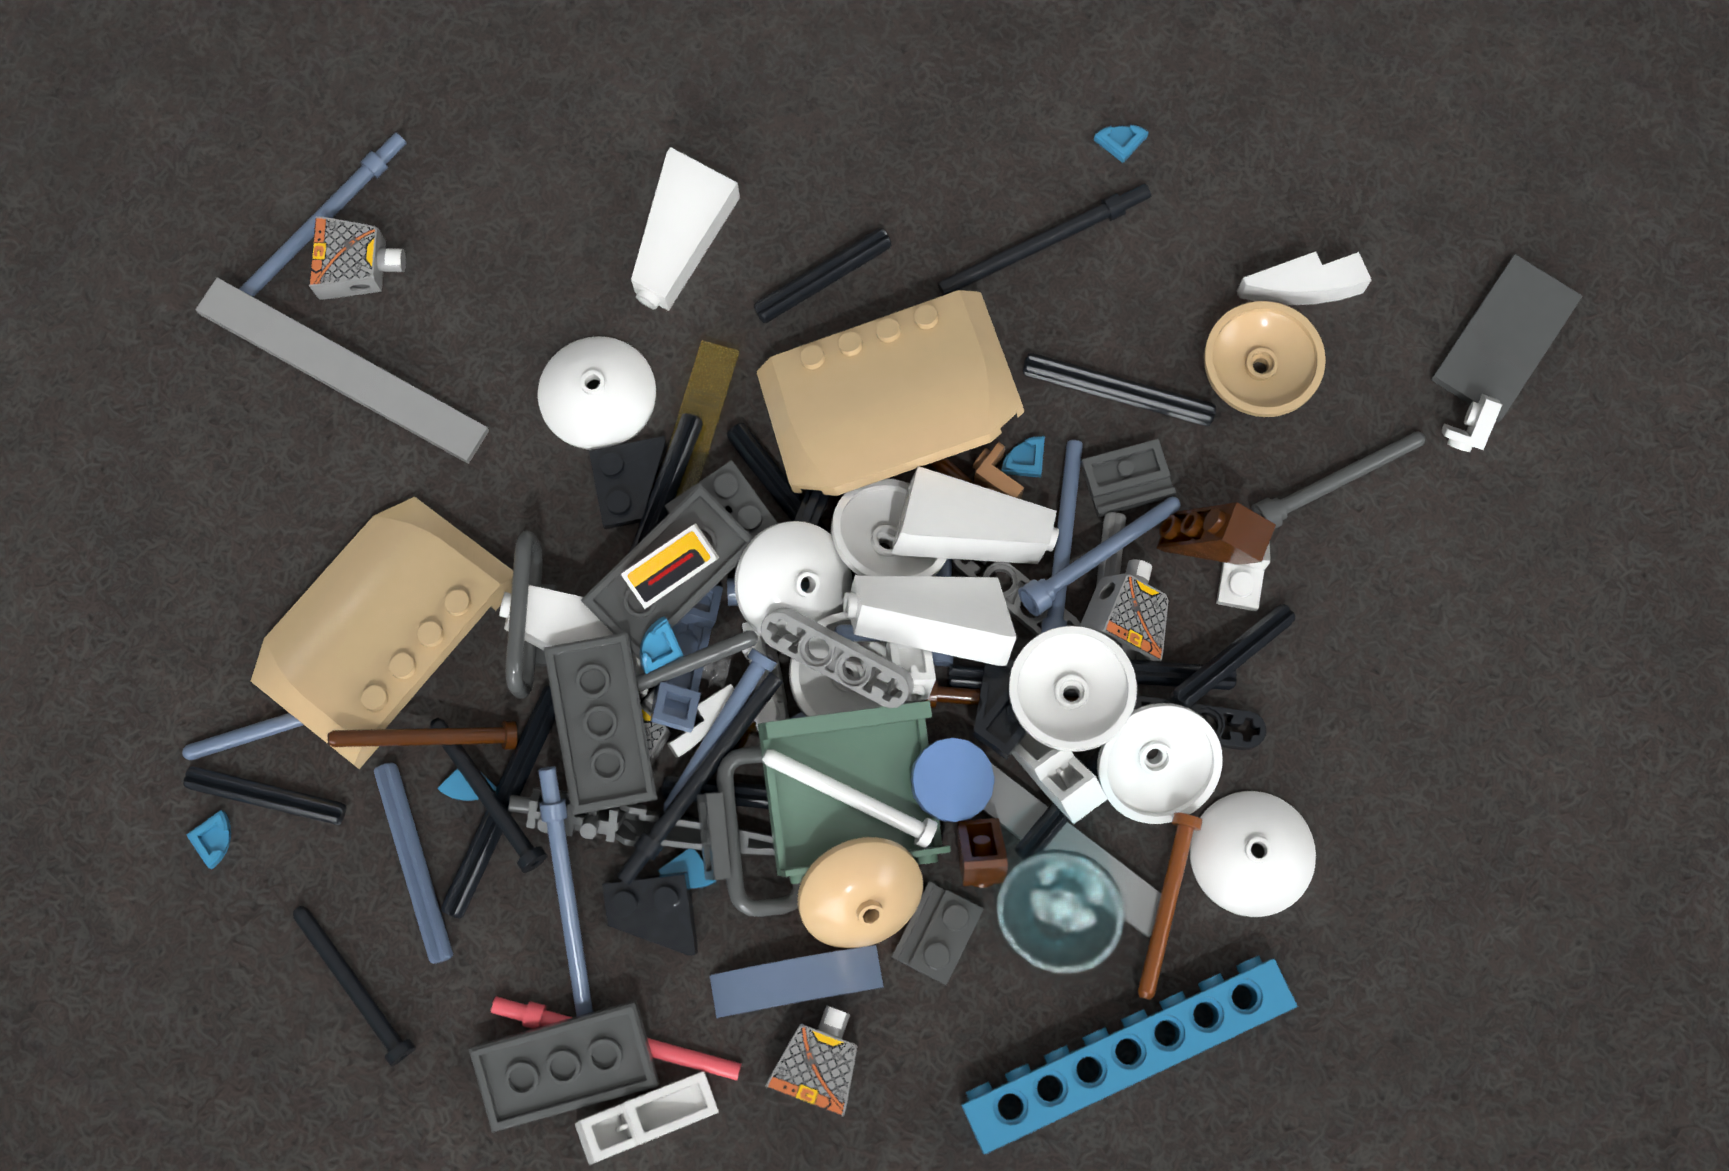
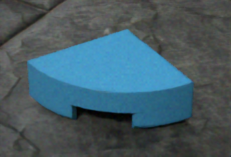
M1130 125V127L1109 126L1099 131L1094 136V141L1124 163L1147 138L1149 132L1136 125Z
M1045 437L1028 438L1013 448L1005 457L1001 471L1008 475L1041 478Z
M665 616L659 618L649 627L640 645V663L646 674L684 656Z
M458 768L437 788L452 799L461 801L479 799ZM483 774L485 779L488 781L490 786L495 791L497 787Z
M220 810L186 834L209 869H213L223 859L230 844L231 826L228 816L223 810Z
M687 849L658 870L661 875L688 872L690 889L707 887L717 881L705 880L703 860L694 849Z

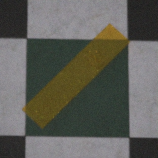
M701 340L667 452L684 413L693 414L701 418L703 426L675 498L700 481L740 353L739 350Z

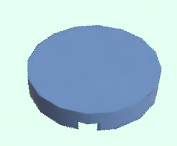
M948 738L933 742L919 753L911 770L913 797L922 811L936 820L957 822L971 819L985 808L993 793L995 778L991 762L982 749L968 740Z

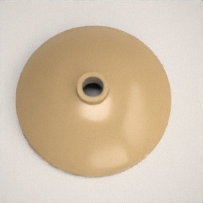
M1270 301L1249 302L1228 311L1213 327L1204 350L1205 371L1212 388L1218 396L1234 409L1258 417L1281 416L1304 405L1319 387L1325 370L1324 346L1313 324L1295 309ZM1256 362L1263 363L1267 371L1258 373L1254 370L1253 364Z
M864 837L843 842L821 855L804 875L798 891V910L801 919L810 934L819 941L833 947L852 949L879 943L898 932L917 910L923 892L921 870L912 854L894 841L877 837Z

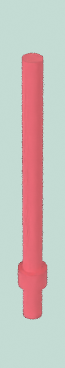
M497 996L491 1008V1013L522 1021L523 1027L531 1029L573 1018L548 1011L547 1006L529 1001L528 1005ZM647 1038L653 1058L738 1080L741 1063Z

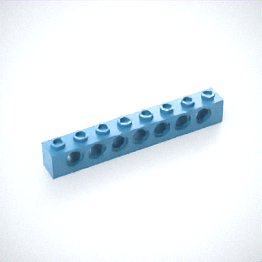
M1259 955L1236 965L1239 974L1224 980L1221 973L1198 983L1201 990L1199 993L1186 998L1183 991L1161 1000L1159 1003L1162 1010L1150 1016H1147L1144 1009L1121 1019L1124 1028L1108 1034L1106 1027L1082 1038L1086 1046L1071 1053L1067 1045L1044 1055L1047 1064L1031 1071L1029 1065L1025 1064L1006 1073L1005 1077L1008 1082L992 1089L990 1083L987 1082L967 1091L968 1101L962 1103L961 1106L982 1153L987 1154L1298 1007L1275 959L1262 963ZM1237 985L1246 987L1251 994V1003L1245 1010L1236 1007L1232 1001V992ZM1199 1003L1207 1004L1213 1011V1021L1207 1028L1197 1025L1193 1018L1194 1008ZM1161 1021L1169 1022L1175 1030V1039L1168 1046L1159 1044L1154 1035L1155 1027ZM1122 1039L1131 1040L1137 1048L1135 1060L1127 1065L1121 1063L1115 1053L1116 1046ZM1084 1057L1094 1059L1099 1068L1096 1079L1089 1083L1080 1080L1076 1072L1078 1062ZM1046 1075L1055 1077L1060 1084L1058 1096L1051 1101L1043 1100L1037 1092L1039 1080ZM1008 1093L1015 1094L1021 1102V1111L1013 1119H1004L998 1112L1000 1098Z

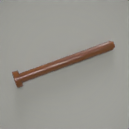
M1175 812L1172 819V824L1177 826L1138 988L1139 997L1148 1000L1155 996L1194 830L1200 831L1203 822L1201 818L1189 814Z

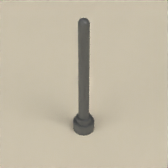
M1419 431L1413 432L1282 499L1266 497L1252 504L1251 510L1276 524V529L1283 525V520L1287 519L1288 513L1421 447L1425 443V435Z
M747 630L673 660L647 674L644 672L636 675L638 692L659 685L661 681L666 682L756 645L758 636L754 631Z

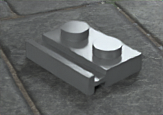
M1159 439L1081 460V468L1091 499L1096 508L1097 518L1105 516L1108 512L1117 513L1174 497L1176 494Z
M929 881L917 910L912 915L891 958L947 986L984 909Z

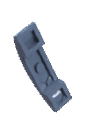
M715 585L672 628L684 656L708 647L711 629L717 619L723 587ZM703 667L666 682L661 681L659 685L655 686L651 722L689 733L692 732L701 694L698 690Z
M876 945L805 956L710 975L716 1018L884 987Z

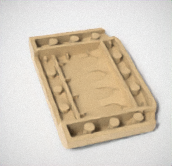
M958 290L771 356L756 371L789 484L794 493H802L801 489L820 490L824 495L832 496L850 492L916 469L918 466L921 467L990 443L1002 433L1000 428L1015 414L1019 417L1024 413L1020 396L982 294L975 291Z
M416 497L408 499L374 515L263 640L251 682L327 744L328 733L333 730L386 729L490 607L496 611L502 603L504 592H512L513 570ZM379 746L332 748L360 769Z

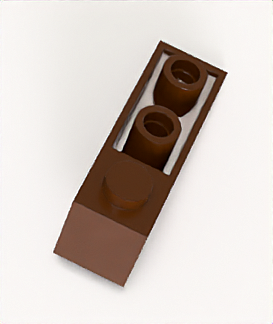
M1238 502L1177 511L1162 522L1159 530L1161 537L1156 549L1168 553L1236 565L1259 563L1263 560L1276 524Z

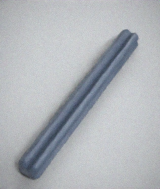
M385 763L374 769V775L428 959L433 964L441 963L452 958V948L398 766L394 763Z

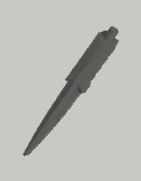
M535 787L531 797L511 795L509 812L528 814L526 828L535 829L537 825L541 832L548 833L547 823L542 822L539 806L543 802L541 787ZM559 790L560 799H565L568 817L564 819L567 836H572L574 830L580 831L581 836L586 839H593L596 833L605 834L606 841L614 842L616 839L624 845L633 846L643 832L648 834L664 813L662 811L646 809V805L635 803L572 815L569 792ZM682 815L661 845L702 850L699 818ZM738 826L741 854L775 855L772 834Z

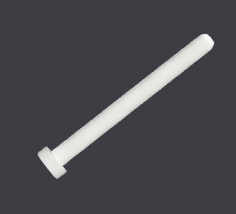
M767 749L763 755L762 760L767 766L914 836V844L926 849L934 837L938 823L928 817L921 822L774 749Z

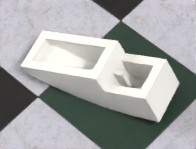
M1313 252L1244 277L1237 293L1240 298L1252 301H1270L1283 305L1319 304L1338 301L1364 293L1371 282V277L1359 252L1322 265L1317 252Z
M1027 733L1012 752V755L1030 777L1073 824L1107 800L1096 776L1074 757L1071 751H1062L1046 746Z
M703 1071L575 1123L588 1164L591 1165L719 1113Z

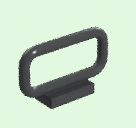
M527 530L520 533L515 546L506 653L507 687L515 697L520 699L528 697L532 691L535 666H547L544 650L525 641L529 585L557 591L556 585L541 584L543 568L542 547L536 535Z
M761 746L743 747L727 754L717 769L718 793L697 796L705 880L727 879V889L732 904L739 912L751 917L780 915L796 910L798 908V891L801 884H793L792 890L787 896L762 900L749 898L744 889L733 775L735 769L740 765L763 762Z

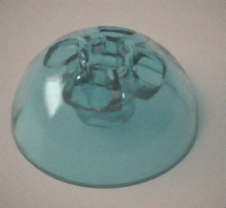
M1050 849L1037 852L1025 858L1008 874L1000 888L997 900L998 921L1007 942L1023 959L1047 971L1076 973L1095 967L1113 952L1122 935L1125 911L1123 898L1117 883L1103 865L1092 857L1078 851Z

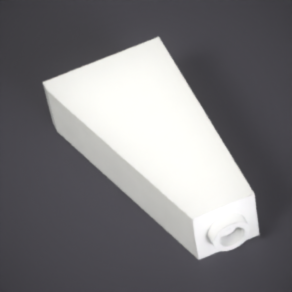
M671 147L665 157L631 278L635 293L637 294L636 298L642 304L651 309H656L659 305L668 311L740 199L737 182Z
M918 466L907 488L891 553L899 556L1038 564L1045 551L1052 552L1057 542L1059 529L1054 527L1057 511Z
M855 575L851 592H846L844 595L843 611L845 617L851 619L854 635L988 664L1007 666L1016 640V634L998 577Z
M529 585L525 641L544 650V647L614 634L580 601L583 597ZM504 592L499 616L506 618L504 626L506 631L509 629L511 593ZM632 653L635 675L644 673L640 660ZM648 689L639 692L640 699L647 695Z

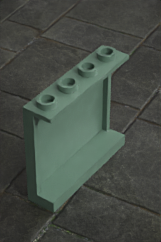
M930 701L902 704L896 708L877 707L758 724L762 758L767 749H774L921 822L928 817L938 823L933 839L928 847L924 849L914 844V836L769 767L763 762L777 876H790L791 884L801 883L810 866L826 851L843 842L864 837L884 838L900 844L912 854L918 865L938 862V854L951 852L950 846L942 845L939 820L922 811L914 799L911 789L912 765L919 753L929 746L925 718L932 717Z

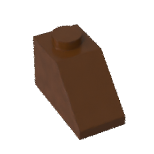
M999 818L957 821L959 863L963 886L986 888L993 884L1005 883L1008 858Z

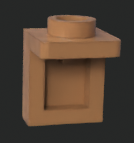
M998 442L992 451L985 448L973 465V468L976 470L974 483L978 486L1021 499L1024 487L996 468L997 464L1004 457L1005 446Z

